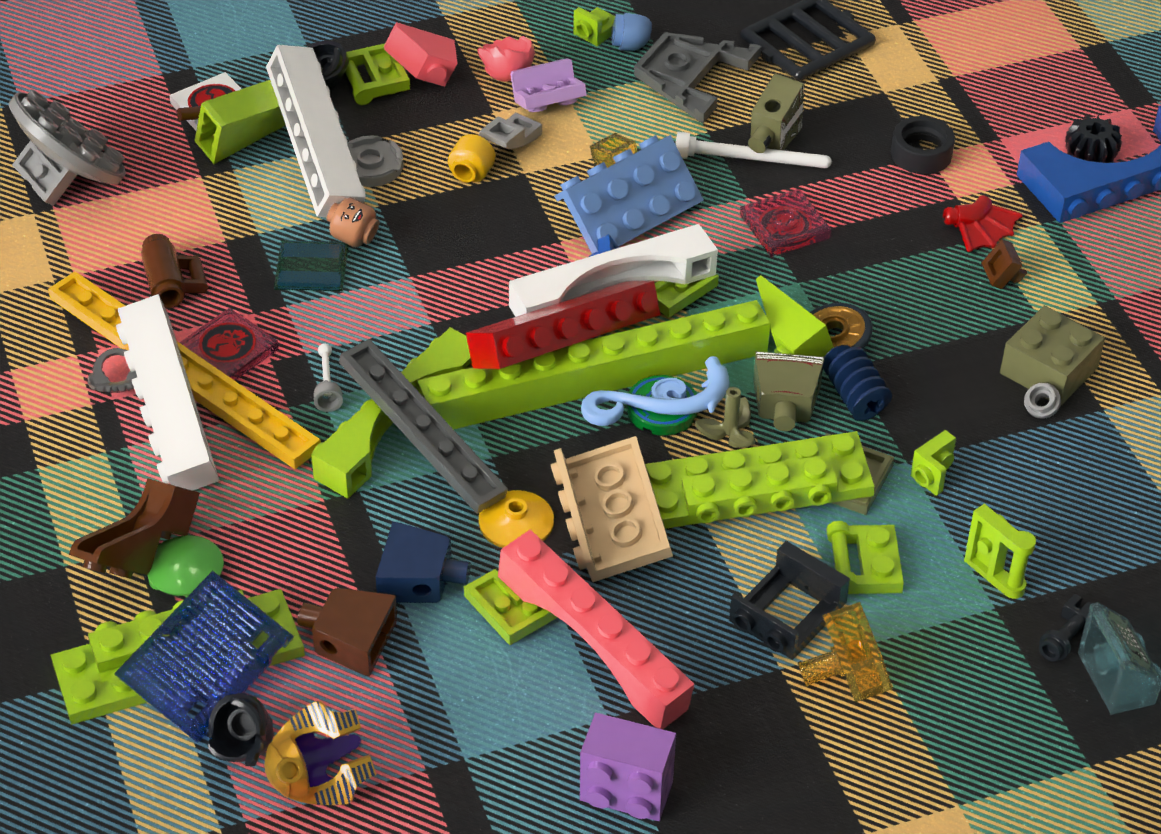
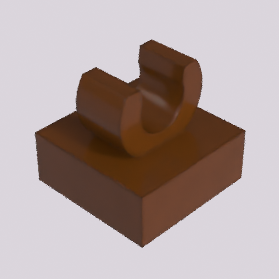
M1003 239L981 262L991 286L1003 289L1010 280L1019 283L1027 274L1026 270L1021 269L1023 266L1022 261L1013 243Z

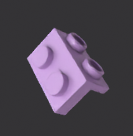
M568 58L514 70L510 73L514 101L529 112L546 110L547 105L554 103L559 105L573 104L577 102V98L587 96L585 83L574 77L572 61Z

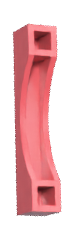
M531 529L501 549L498 577L524 602L535 604L551 612L575 630L596 651L611 670L631 705L655 728L664 729L689 709L694 683Z

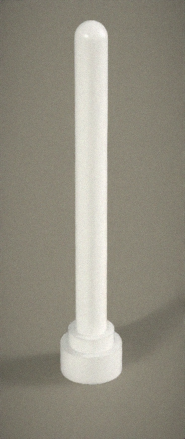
M677 131L676 147L683 159H687L688 156H694V153L818 168H828L832 164L831 158L827 155L768 148L764 153H756L749 146L696 140V137L690 136V133Z

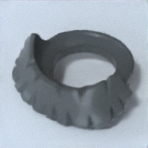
M122 348L109 349L96 359L93 373L89 374L87 381L91 389L106 393H120L134 389L132 379L137 378L136 371H130L126 380L120 382H110L108 377L102 372V365L107 358L115 355L124 356V352L128 350Z

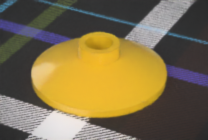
M507 491L504 499L479 513L481 533L490 543L500 548H504L530 529L544 541L550 535L554 526V514L550 505L542 497L527 491Z

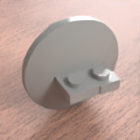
M33 89L29 93H16L9 101V108L20 128L30 139L12 166L25 180L29 181L33 190L45 203L54 206L77 175L114 185L119 184L126 175L125 167L122 164L125 157L116 149L105 145L108 139L102 133L93 128L89 131L81 123L68 115L70 111L60 102L53 100L50 104L43 95Z

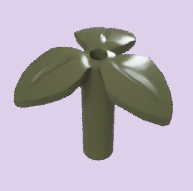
M730 387L726 390L725 413L722 423L711 418L699 419L695 422L696 428L701 434L717 441L728 435L729 446L735 448L749 447L756 442L751 432L739 430L749 425L751 410L747 398L743 397L740 399L741 391L737 387Z

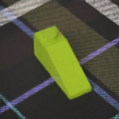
M762 275L756 278L765 313L770 322V330L777 347L774 349L775 353L823 357L834 348L827 326Z

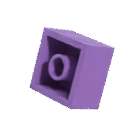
M595 712L580 752V801L587 802L597 808H610L625 812L635 818H648L660 822L673 783L676 733Z

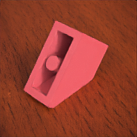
M398 22L394 25L384 45V50L416 79L443 87L446 86L458 64L455 40Z

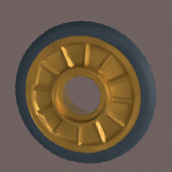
M831 303L820 306L810 312L823 322L828 330L833 328L843 330L839 335L830 336L833 347L848 345L863 349L872 336L873 326L870 317L864 310L855 305Z

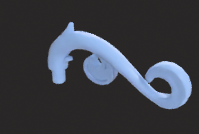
M711 356L705 362L708 369L706 374L708 380L701 385L705 389L694 396L685 398L686 386L683 381L677 378H664L655 382L652 386V397L617 391L599 390L591 392L582 401L581 413L585 420L597 426H608L617 422L623 415V404L667 415H688L707 409L710 413H713L729 388L728 371L725 366L721 365L717 357ZM608 401L617 402L616 406L612 409L604 410L597 407L599 404Z

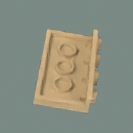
M636 436L565 459L561 448L554 450L557 462L550 464L556 484H563L564 490L558 491V495L564 512H571L572 516L565 519L572 541L578 540L580 545L573 548L579 569L587 568L592 582L673 557Z

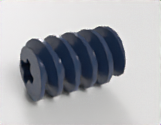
M840 345L832 348L826 354L823 369L838 394H840L854 420H869L888 406L892 399V392L886 387L884 379L880 377L878 370L874 368L871 359L867 358L868 356L864 349Z

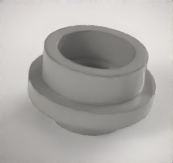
M1038 383L1030 387L1026 392L1024 405L1028 413L1033 417L1040 419L1048 418L1059 410L1061 396L1053 385ZM1041 398H1049L1047 405L1042 407L1037 405Z

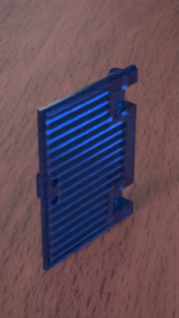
M212 570L114 674L198 743L207 734L209 718L218 701L226 695L244 693L271 664L272 657L281 647L286 648L294 636ZM264 631L270 637L257 649L252 643ZM200 701L205 707L192 719L187 713Z

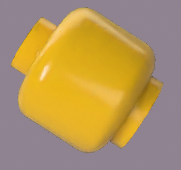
M468 134L462 136L457 141L449 154L447 162L450 171L459 181L465 183L481 182L493 166L496 154L493 146L485 138L479 135Z

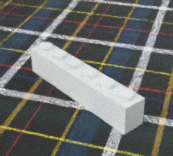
M277 45L266 68L316 216L327 217L331 206L334 203L340 204L345 198L352 197L364 203L365 189L359 180L356 163L352 160L347 146V138L341 129L338 112L334 109L330 98V90L324 81L321 64L317 61L314 49L310 47Z
M159 294L118 308L121 323L116 325L117 332L122 344H128L129 350L124 352V356L130 371H136L137 378L132 379V383L139 400L144 398L146 404L141 406L140 410L147 428L152 426L154 431L153 434L148 435L155 456L161 455L162 462L157 464V469L162 482L193 491L220 481L169 315Z

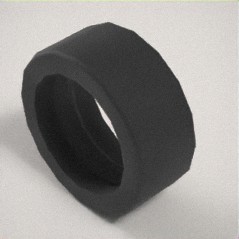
M912 116L904 119L894 129L891 145L893 161L900 168L911 173L934 174L942 171L951 163L955 143L954 132L945 122L934 117ZM922 140L937 145L938 148L923 150L912 147L907 143Z

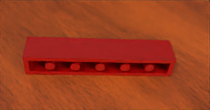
M625 281L467 332L466 338L472 367L475 369H502L659 316L661 314L655 282Z

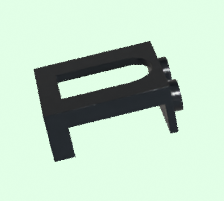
M785 541L777 549L776 566L746 597L742 598L736 593L731 596L729 621L740 631L749 633L764 642L771 650L780 652L794 660L847 603L850 578L790 542ZM790 584L820 601L794 629L764 611Z

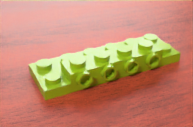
M858 431L645 464L665 529L874 496V483Z
M225 588L214 592L210 599L196 603L189 599L181 600L173 606L172 610L158 614L151 610L140 612L133 621L118 625L112 621L104 622L96 628L95 632L88 633L90 644L51 654V659L71 725L300 658L305 656V651L281 589L245 598L242 590L233 592Z

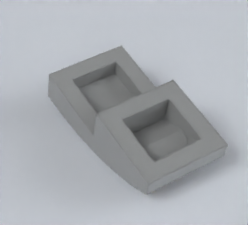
M514 113L507 120L501 117L495 118L479 131V136L504 148L515 149L523 147L541 136L542 124Z

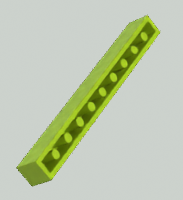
M754 300L585 340L502 369H475L471 367L417 380L418 392L454 430L582 399L594 391H615L632 387L638 381L649 376H677L706 369L705 362L711 356L717 357L721 365L755 357L756 351L768 352L770 322L759 302Z

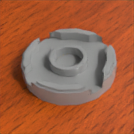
M374 135L361 136L348 142L347 146L352 160L356 163V171L362 186H382L392 182L401 174L404 167L402 149L396 142L389 139L388 143L382 141V137Z

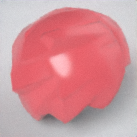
M508 36L502 41L495 40L493 44H485L483 48L479 47L477 49L478 55L485 65L486 72L493 79L503 82L511 81V71L531 67L535 55L531 40L524 36L519 38V40Z

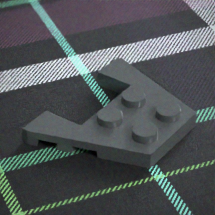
M664 32L634 65V76L694 119L704 123L717 108V97L694 88L718 61L748 71L761 56V46L750 44L749 48L734 47V41L723 40L720 44L705 43L704 37Z

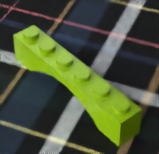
M450 327L440 337L435 338L429 347L417 358H413L401 373L418 391L417 380L471 368L472 362L466 335ZM372 399L365 401L357 413L348 421L342 422L337 431L325 442L318 444L311 454L314 480L347 499L372 477V461L376 447L383 434L393 424L391 419Z

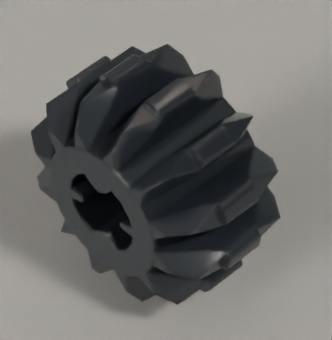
M1085 115L1083 119H1074L1073 124L1069 127V131L1066 132L1065 147L1067 154L1092 162L1113 163L1122 145V135L1119 133L1120 127L1112 125L1111 119H1100L1099 115L1096 118Z

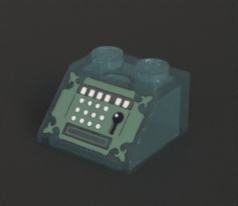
M1099 602L1090 604L1078 655L1110 714L1113 715L1154 705L1161 687V669L1156 663L1152 662L1146 652L1143 637L1135 632L1126 617Z

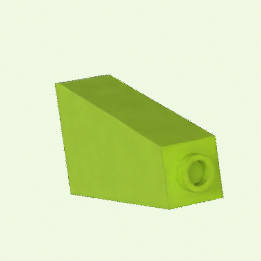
M271 80L201 103L195 142L213 164L286 125Z

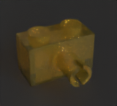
M857 602L822 615L833 647H830L831 652L803 662H797L806 687L840 674L841 677L845 676L854 702L892 690L883 657L861 603Z

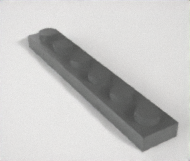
M370 339L340 354L339 364L476 514L506 497L508 488Z

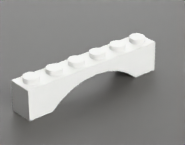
M696 224L509 281V307L515 317L625 281H667L684 285L716 275L718 249L700 224Z

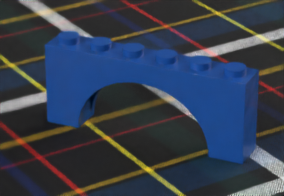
M1161 106L1158 107L1153 132L1158 137L1160 143ZM1048 141L1021 150L1017 177L1059 223L1161 190V145L1151 153L1138 159L1117 163H1100L1068 155Z

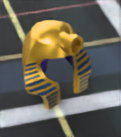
M316 701L295 714L282 726L268 745L264 767L270 784L284 797L302 803L315 805H345L351 803L354 799L356 788L366 779L376 776L371 756L366 755L342 764L334 778L326 774V769L329 764H333L334 761L345 757L346 754L351 753L352 750L357 749L360 745L361 738L358 735L350 734L361 729L356 709L335 712L330 711L322 701ZM322 732L330 736V738L318 739L315 738L314 733Z

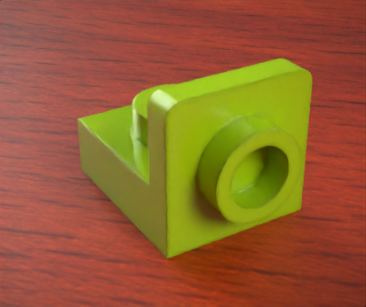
M578 7L574 10L573 34L595 46H599L612 36L615 16L598 7L591 12Z
M944 430L914 451L910 476L920 486L927 488L934 495L943 492L946 470L954 461L953 453L956 437L947 430Z

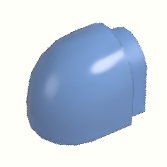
M616 14L612 27V46H619L620 51H635L643 48L650 40L652 22L646 16L638 14Z

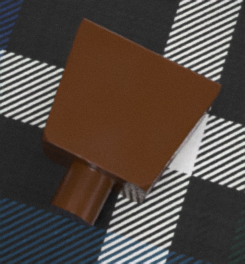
M335 588L329 594L323 607L303 603L299 610L297 623L299 626L312 629L314 651L318 655L370 677L397 622L396 596Z

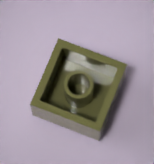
M1044 305L1006 342L1000 374L1028 389L1038 383L1051 384L1058 390L1062 405L1099 367L1105 337Z

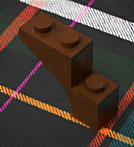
M147 478L143 494L129 515L75 540L69 555L83 559V567L90 570L106 573L107 566H109V573L132 579L133 572L148 575L160 538L170 540L172 533L182 536L188 535L200 493Z

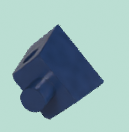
M392 521L376 574L377 593L396 596V603H437L442 599L446 582L468 584L471 563L452 559L451 539L447 536Z

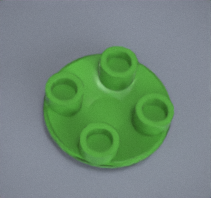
M187 535L166 540L157 547L151 570L147 575L151 588L166 594L185 596L189 600L201 599L206 595L207 588L212 586L220 577L224 566L223 555L217 545L203 537Z

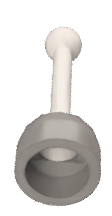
M326 343L318 347V354L322 357L323 381L317 384L313 396L314 405L317 409L323 412H333L342 406L343 394L340 386L336 382H331L329 356L332 353V348Z

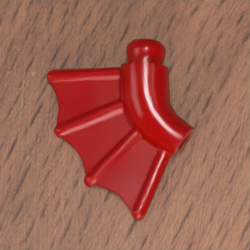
M984 195L979 196L972 204L956 205L954 208L947 207L943 211L944 223L959 227L966 250L969 253L981 247L994 248L1003 237L1013 236L1014 224L1023 217V214L1020 212L992 205L991 199Z

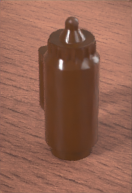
M152 234L143 241L141 257L151 297L159 294L165 308L178 306L183 301L185 293H204L208 290L201 259L198 256L177 255L174 245L163 234ZM181 269H189L191 279H183Z

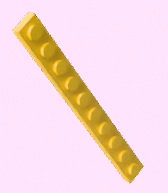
M76 271L48 289L51 300L118 347L129 350L128 344H122L116 325L121 323L118 308L124 307V304ZM177 341L194 399L294 470L311 458L315 447L321 443L318 437Z

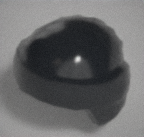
M327 40L314 43L309 47L314 49L317 61L321 64V72L326 86L331 89L343 79L349 64L348 55L342 45L335 41Z
M246 693L226 695L218 701L210 715L208 725L210 739L207 746L211 754L219 760L245 762V766H255L259 756L267 751L268 745L274 736L272 719L265 706L255 696Z

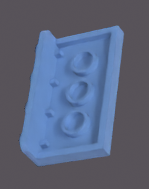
M655 135L638 144L641 149L640 151L633 154L631 149H628L612 157L615 164L607 168L605 162L587 170L589 178L581 181L576 176L560 185L563 191L554 195L556 201L564 199L592 254L598 252L597 240L608 234L618 246H621L704 201L671 135L661 140H658Z

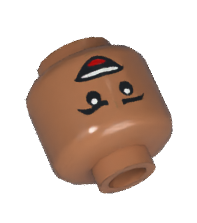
M352 197L345 198L340 204L334 203L326 218L330 222V234L334 238L355 248L362 246L364 243L369 244L376 235L380 223L376 219L374 208Z

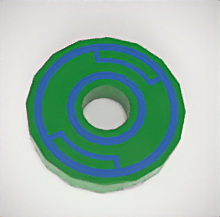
M668 375L644 378L638 381L629 391L630 394L652 397L651 390L655 382L664 378H677L685 383V398L697 394L689 383L678 377ZM626 405L628 418L637 428L643 430L644 427L652 430V434L660 436L675 435L687 430L698 414H658Z

